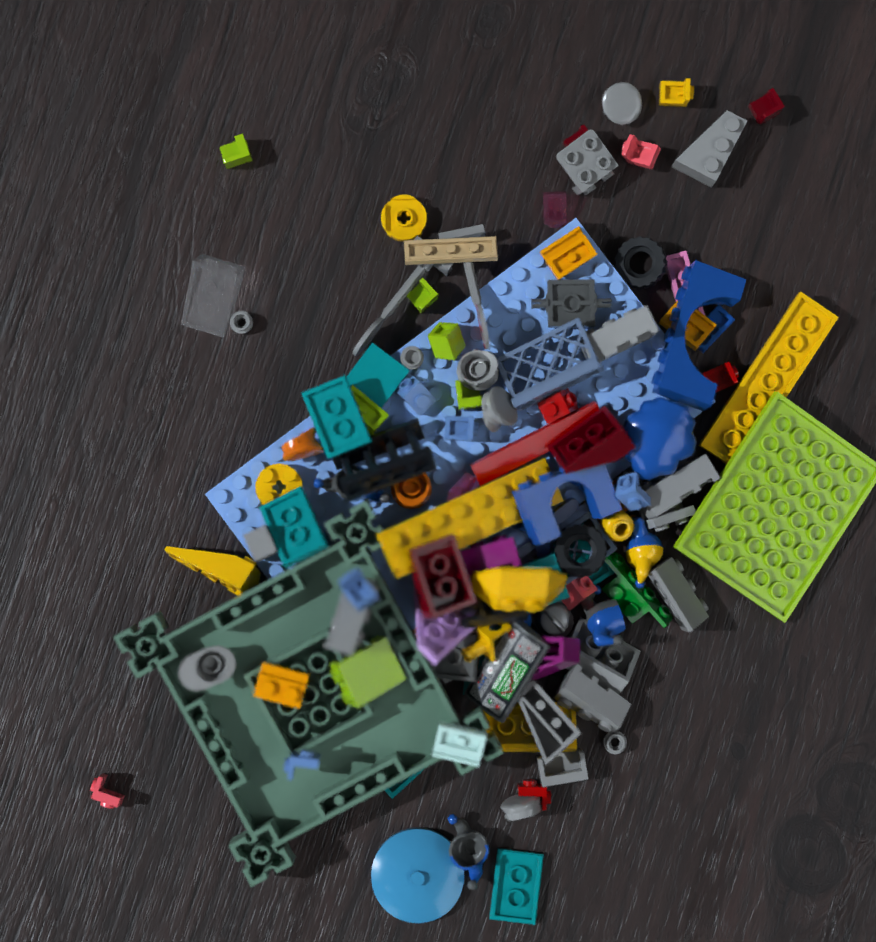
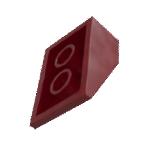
M603 406L547 446L566 474L615 462L635 448L630 438L606 406Z
M454 534L409 549L416 596L424 618L434 619L476 603Z

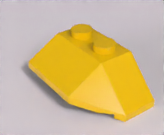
M498 567L487 569L483 572H473L470 584L473 593L494 610L536 612L545 609L563 592L567 581V574L559 573L549 568Z

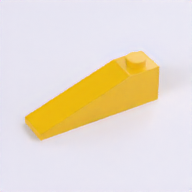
M166 546L164 549L171 558L193 571L198 572L202 570L201 573L212 582L216 583L220 580V583L228 588V591L237 596L259 584L261 572L256 567L257 563L246 556L242 559L236 555Z

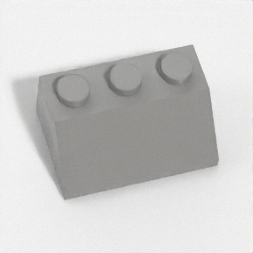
M668 557L653 566L648 577L681 630L691 632L709 617L706 612L709 608L702 598L698 599L695 595L696 587L689 578L685 579L682 574L684 568L679 560Z
M580 617L569 638L580 639V663H578L582 667L580 672L589 678L595 676L599 679L597 683L605 690L611 688L617 694H620L629 683L641 651L624 641L620 646L615 644L596 646L593 642L592 633L587 628L586 619Z

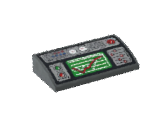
M524 621L508 622L511 625V630L498 637L494 642L496 660L492 662L485 657L477 670V680L470 682L464 692L474 704L480 706L483 711L501 723L506 721L551 647Z

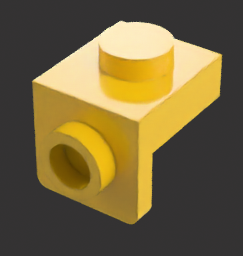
M686 78L684 82L661 81L659 106L686 107L690 99L693 100L694 85H690L691 78Z

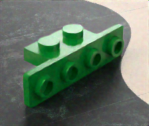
M613 552L606 557L605 562L617 575L602 588L611 600L615 599L620 610L632 624L649 611L663 628L667 627L673 619L669 608L660 603L653 590L649 587L644 586L639 589L635 586L637 580L636 571L629 568L621 554Z

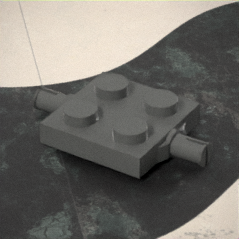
M594 279L547 280V295L545 299H531V309L545 308L548 315V328H558L576 318H580L583 327H595L597 308H611V298H597Z

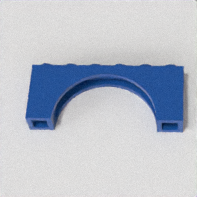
M695 260L689 267L686 266L682 273L681 279L684 282L676 294L675 299L678 300V303L670 315L672 324L664 336L666 345L658 357L660 366L652 378V384H654L652 393L705 411L712 406L718 384L704 377L691 362L685 345L686 326L692 313L700 307L712 304L733 307L741 300L746 279Z

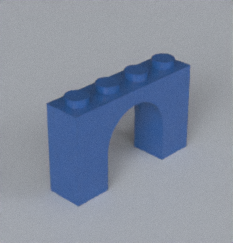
M605 464L568 474L560 467V472L553 474L551 471L539 476V481L532 483V480L523 482L518 485L519 489L512 491L531 545H541L561 536L552 512L551 501L555 490L565 482L571 483L580 489L592 519L604 518L622 510L618 499L615 497L616 492Z

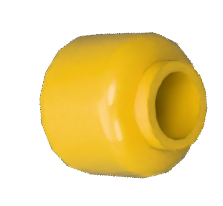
M624 510L601 518L600 525L604 533L613 541L620 542L628 539L634 530L633 520Z

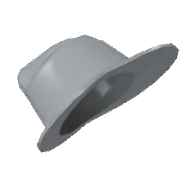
M562 601L548 605L542 611L530 612L532 623L545 637H550L551 635L553 637H566L573 628V615Z
M222 646L205 648L184 659L179 668V679L183 686L189 690H205L231 677L236 667L235 657L230 650Z

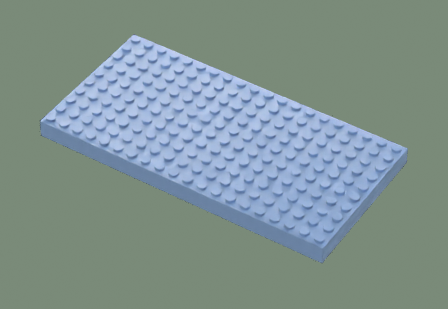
M577 218L573 219L479 289L490 349H484L477 311L470 296L391 355L392 358L402 364L400 359L402 351L409 346L418 347L424 355L423 363L419 368L410 370L404 380L414 376L437 401L419 416L395 390L382 408L389 416L375 433L418 418L424 435V439L419 440L421 448L430 447L437 469L427 472L432 485V493L427 503L420 508L407 509L398 505L391 494V486L382 489L384 493L390 496L387 503H375L369 500L377 515L376 518L372 519L375 527L382 524L384 530H387L481 487L469 465L470 463L547 425L536 403L524 410H517L518 417L515 425H502L497 432H491L484 423L482 408L459 411L455 381L458 380L457 365L466 353L474 349L485 350L498 358L556 329L548 328V315L545 308L531 309V299H545L547 295V280H557L544 258L540 255L541 250L579 226L582 233L597 252L596 257L560 279H594L597 298H611V308H597L595 327H584L585 331L592 328L596 331L603 327V323L613 318L618 320L624 317V313L635 308L638 310L644 307ZM439 322L459 324L466 347L455 360L437 359L434 356L427 335ZM656 322L655 324L659 331L652 338L602 361L601 364L604 371L568 388L577 399L578 409L595 401L599 409L606 406L623 428L628 415L639 411L643 401L653 400L660 396L652 393L654 387L652 378L659 369L658 357L661 350L665 348L666 342H664L665 334ZM578 327L569 329L566 339L577 342L580 334ZM556 338L547 340L544 349L556 352L560 340ZM564 341L560 354L571 358L575 345ZM579 346L575 359L583 362L586 359ZM534 348L528 349L524 359L535 362L539 350ZM543 352L539 365L550 368L554 355ZM558 357L554 370L559 372L566 370L569 360ZM510 358L504 361L503 365L506 371L514 373L518 360ZM522 362L518 375L529 378L533 365ZM537 367L533 380L537 382L544 381L548 371ZM500 370L496 383L490 388L480 391L481 398L495 386L502 387L509 393ZM516 378L513 385L516 394L525 389L526 380ZM679 403L680 405L688 407L690 415L693 418H695L697 415L703 412L696 408ZM311 416L205 494L252 558L253 556L243 536L266 525L259 508L263 504L257 497L255 486L260 472L268 466L285 464L296 470L300 475L303 489L328 546L335 544L341 539L339 537L333 540L324 523L342 512L346 518L352 516L350 508L366 500L347 501L337 492L326 491L322 487L319 489L314 487L315 479L320 478L324 480L335 477L336 473L343 469L336 470L333 459H327L325 451L297 461H286L283 459L282 445L298 437L308 429L315 427ZM446 416H474V422H478V436H473V441L444 440ZM316 432V434H315L316 441L319 442V443H321V441H320V439H319V436H318V434H317V432ZM410 444L397 448L399 456L413 452ZM549 451L492 481L544 458L553 474L560 472L559 468L561 466ZM388 452L374 457L377 464L390 460ZM624 456L615 462L605 464L610 479H614L631 466V463ZM365 460L352 464L365 469L368 468ZM281 480L277 481L276 485H273V490H277V494H282L281 491L286 489V485H283ZM565 482L558 487L564 500L563 502L569 498H574L580 504L585 500L580 489L571 483ZM563 502L552 506V511H554ZM507 527L479 540H483L484 545L493 543V537L506 534V538L513 537L516 550L530 541L527 533L511 527ZM470 545L462 548L461 551L470 549ZM368 546V550L413 630L416 628L413 572L395 579L382 547L372 552ZM278 553L262 561H255L267 579L286 570Z

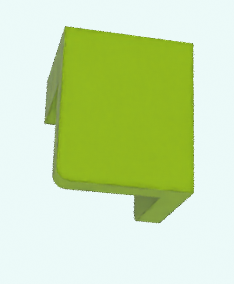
M243 134L234 136L235 142L220 147L226 169L253 161Z
M422 278L406 298L422 314L438 299V293Z
M439 322L427 335L434 356L437 359L455 360L466 347L458 323Z
M460 380L455 381L459 411L482 408L480 391L468 389L462 385Z

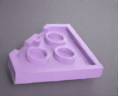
M414 588L417 648L436 665L476 628L468 629L462 627L461 621L463 618L468 617V615L463 616L459 614V610L434 619L424 618Z

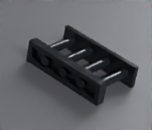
M418 418L370 435L372 442L332 457L336 470L341 468L344 470L345 476L338 479L347 501L437 469L430 447L421 448L419 440L424 439V435ZM410 444L413 452L399 456L397 448ZM388 452L390 460L377 464L374 457ZM365 460L368 468L354 472L352 464Z

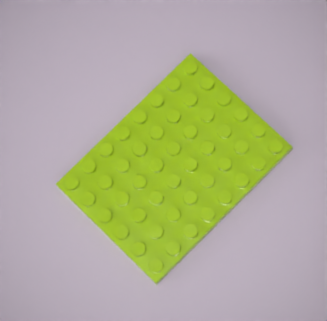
M774 391L719 475L720 479L715 481L673 547L771 615L786 623L876 484V462L785 396Z

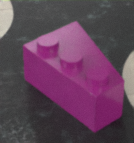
M506 534L493 537V543L484 545L482 540L470 544V549L464 551L460 549L468 578L471 579L472 573L476 571L483 572L487 569L521 565L513 537L506 538Z
M541 637L551 647L529 683L533 679L543 678L580 663V639Z

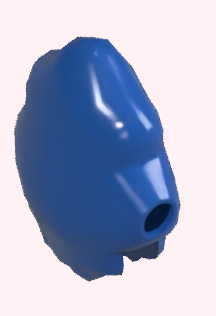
M659 396L653 400L643 401L639 411L628 415L623 430L635 448L624 457L631 463L634 472L639 474L641 480H651L661 475H670L676 471L680 460L692 456L696 446V439L692 433L695 427V420L690 415L688 407Z

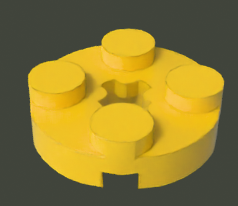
M397 195L383 207L381 222L383 229L390 238L404 242L406 240H413L416 236L422 234L426 226L427 214L424 206L413 196ZM403 212L408 217H411L406 224H402L400 220H397Z
M273 464L260 472L256 480L255 489L257 497L264 505L300 486L303 488V482L300 475L293 468L285 464ZM279 480H281L283 485H286V489L281 491L282 494H277V490H273V485H276Z

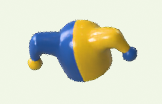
M631 514L630 517L634 523V530L626 546L625 556L630 566L636 569L637 580L635 586L640 589L645 586L644 580L649 575L650 569L660 561L663 555V545L656 535L648 532L646 524L641 517Z

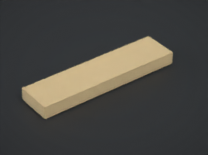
M496 236L404 241L405 265L498 261Z

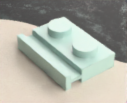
M440 721L432 756L479 767L487 732Z

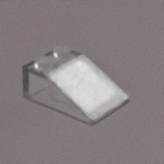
M204 254L193 260L181 325L224 338L241 289L245 267Z

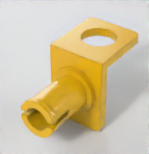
M501 623L502 628L498 631L490 630L489 627L491 625L477 626V641L461 649V654L465 661L470 663L473 659L484 654L489 660L494 662L496 656L493 640L510 631L511 625Z

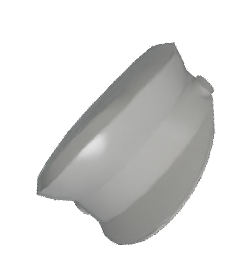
M627 82L615 83L605 91L602 99L604 115L612 122L620 125L630 124L636 120L642 108L641 95L636 87Z
M474 349L466 353L457 365L458 380L468 389L481 391L490 388L496 383L499 375L497 358L485 350Z
M499 386L491 388L489 392L483 395L481 401L483 420L491 432H497L502 425H515L518 417L517 409L514 408L511 401V395Z
M518 794L507 798L500 806L506 813L504 816L507 821L534 816L540 813L542 809L541 805H539L540 797L519 796Z

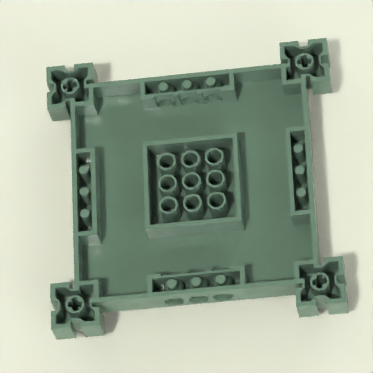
M368 499L350 508L352 516L346 518L342 512L324 523L333 540L339 537L341 539L329 546V548L295 564L167 634L164 631L169 628V625L160 610L139 623L140 630L134 624L114 636L122 654L128 650L133 658L127 663L136 679L156 667L158 668L247 829L232 837L228 846L237 862L245 860L246 863L242 871L251 887L267 879L271 868L277 874L293 865L296 856L288 840L443 759L432 756L440 721L484 732L490 728L489 721L480 706L463 714L464 722L462 723L428 658L418 650L417 638L367 548L369 546L372 552L381 548L376 534L385 531L382 524L374 526L372 519L376 518L377 515ZM356 568L361 570L363 576L377 580L375 586L379 587V600L368 607V609L372 610L368 624L363 623L360 632L365 633L361 647L356 646L354 653L371 643L370 639L377 635L386 637L406 677V680L359 708L345 703L341 696L343 690L340 684H337L331 676L332 668L330 663L333 661L340 662L350 655L324 647L342 593L338 581L346 573ZM211 646H222L232 652L235 657L236 667L234 673L226 681L200 691L189 690L181 683L179 668L184 659L189 655ZM263 661L309 673L300 709L253 696ZM494 731L487 733L482 753L486 762L503 754L502 745ZM302 749H312L316 751L315 753L321 754L318 769L295 767L293 780H287L288 773L284 772L285 759L290 758L292 751L301 752ZM453 761L460 775L477 767Z

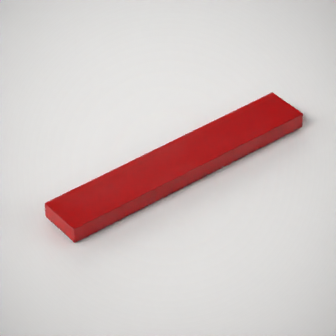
M593 401L470 463L469 465L479 485L482 486L549 452L550 450L547 446L599 410L597 403Z

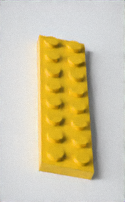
M799 292L698 446L727 464L773 392H779L787 398L839 317L803 292Z
M546 459L536 461L376 534L395 579L412 572L409 549L454 534L460 550L522 521L512 491L519 489L518 485L523 482L532 480V483L540 480V475L551 472ZM558 488L553 494L551 507L564 501Z

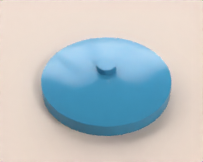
M415 827L393 834L381 845L373 861L371 882L377 900L389 914L405 922L425 923L442 917L455 905L463 889L464 870L453 864L449 855L451 841L447 837L432 829Z

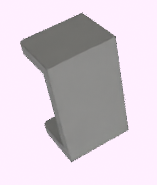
M267 525L244 534L243 537L254 561H262L278 553Z
M577 749L576 752H561L547 766L542 755L536 756L542 787L588 780L586 761L582 749Z

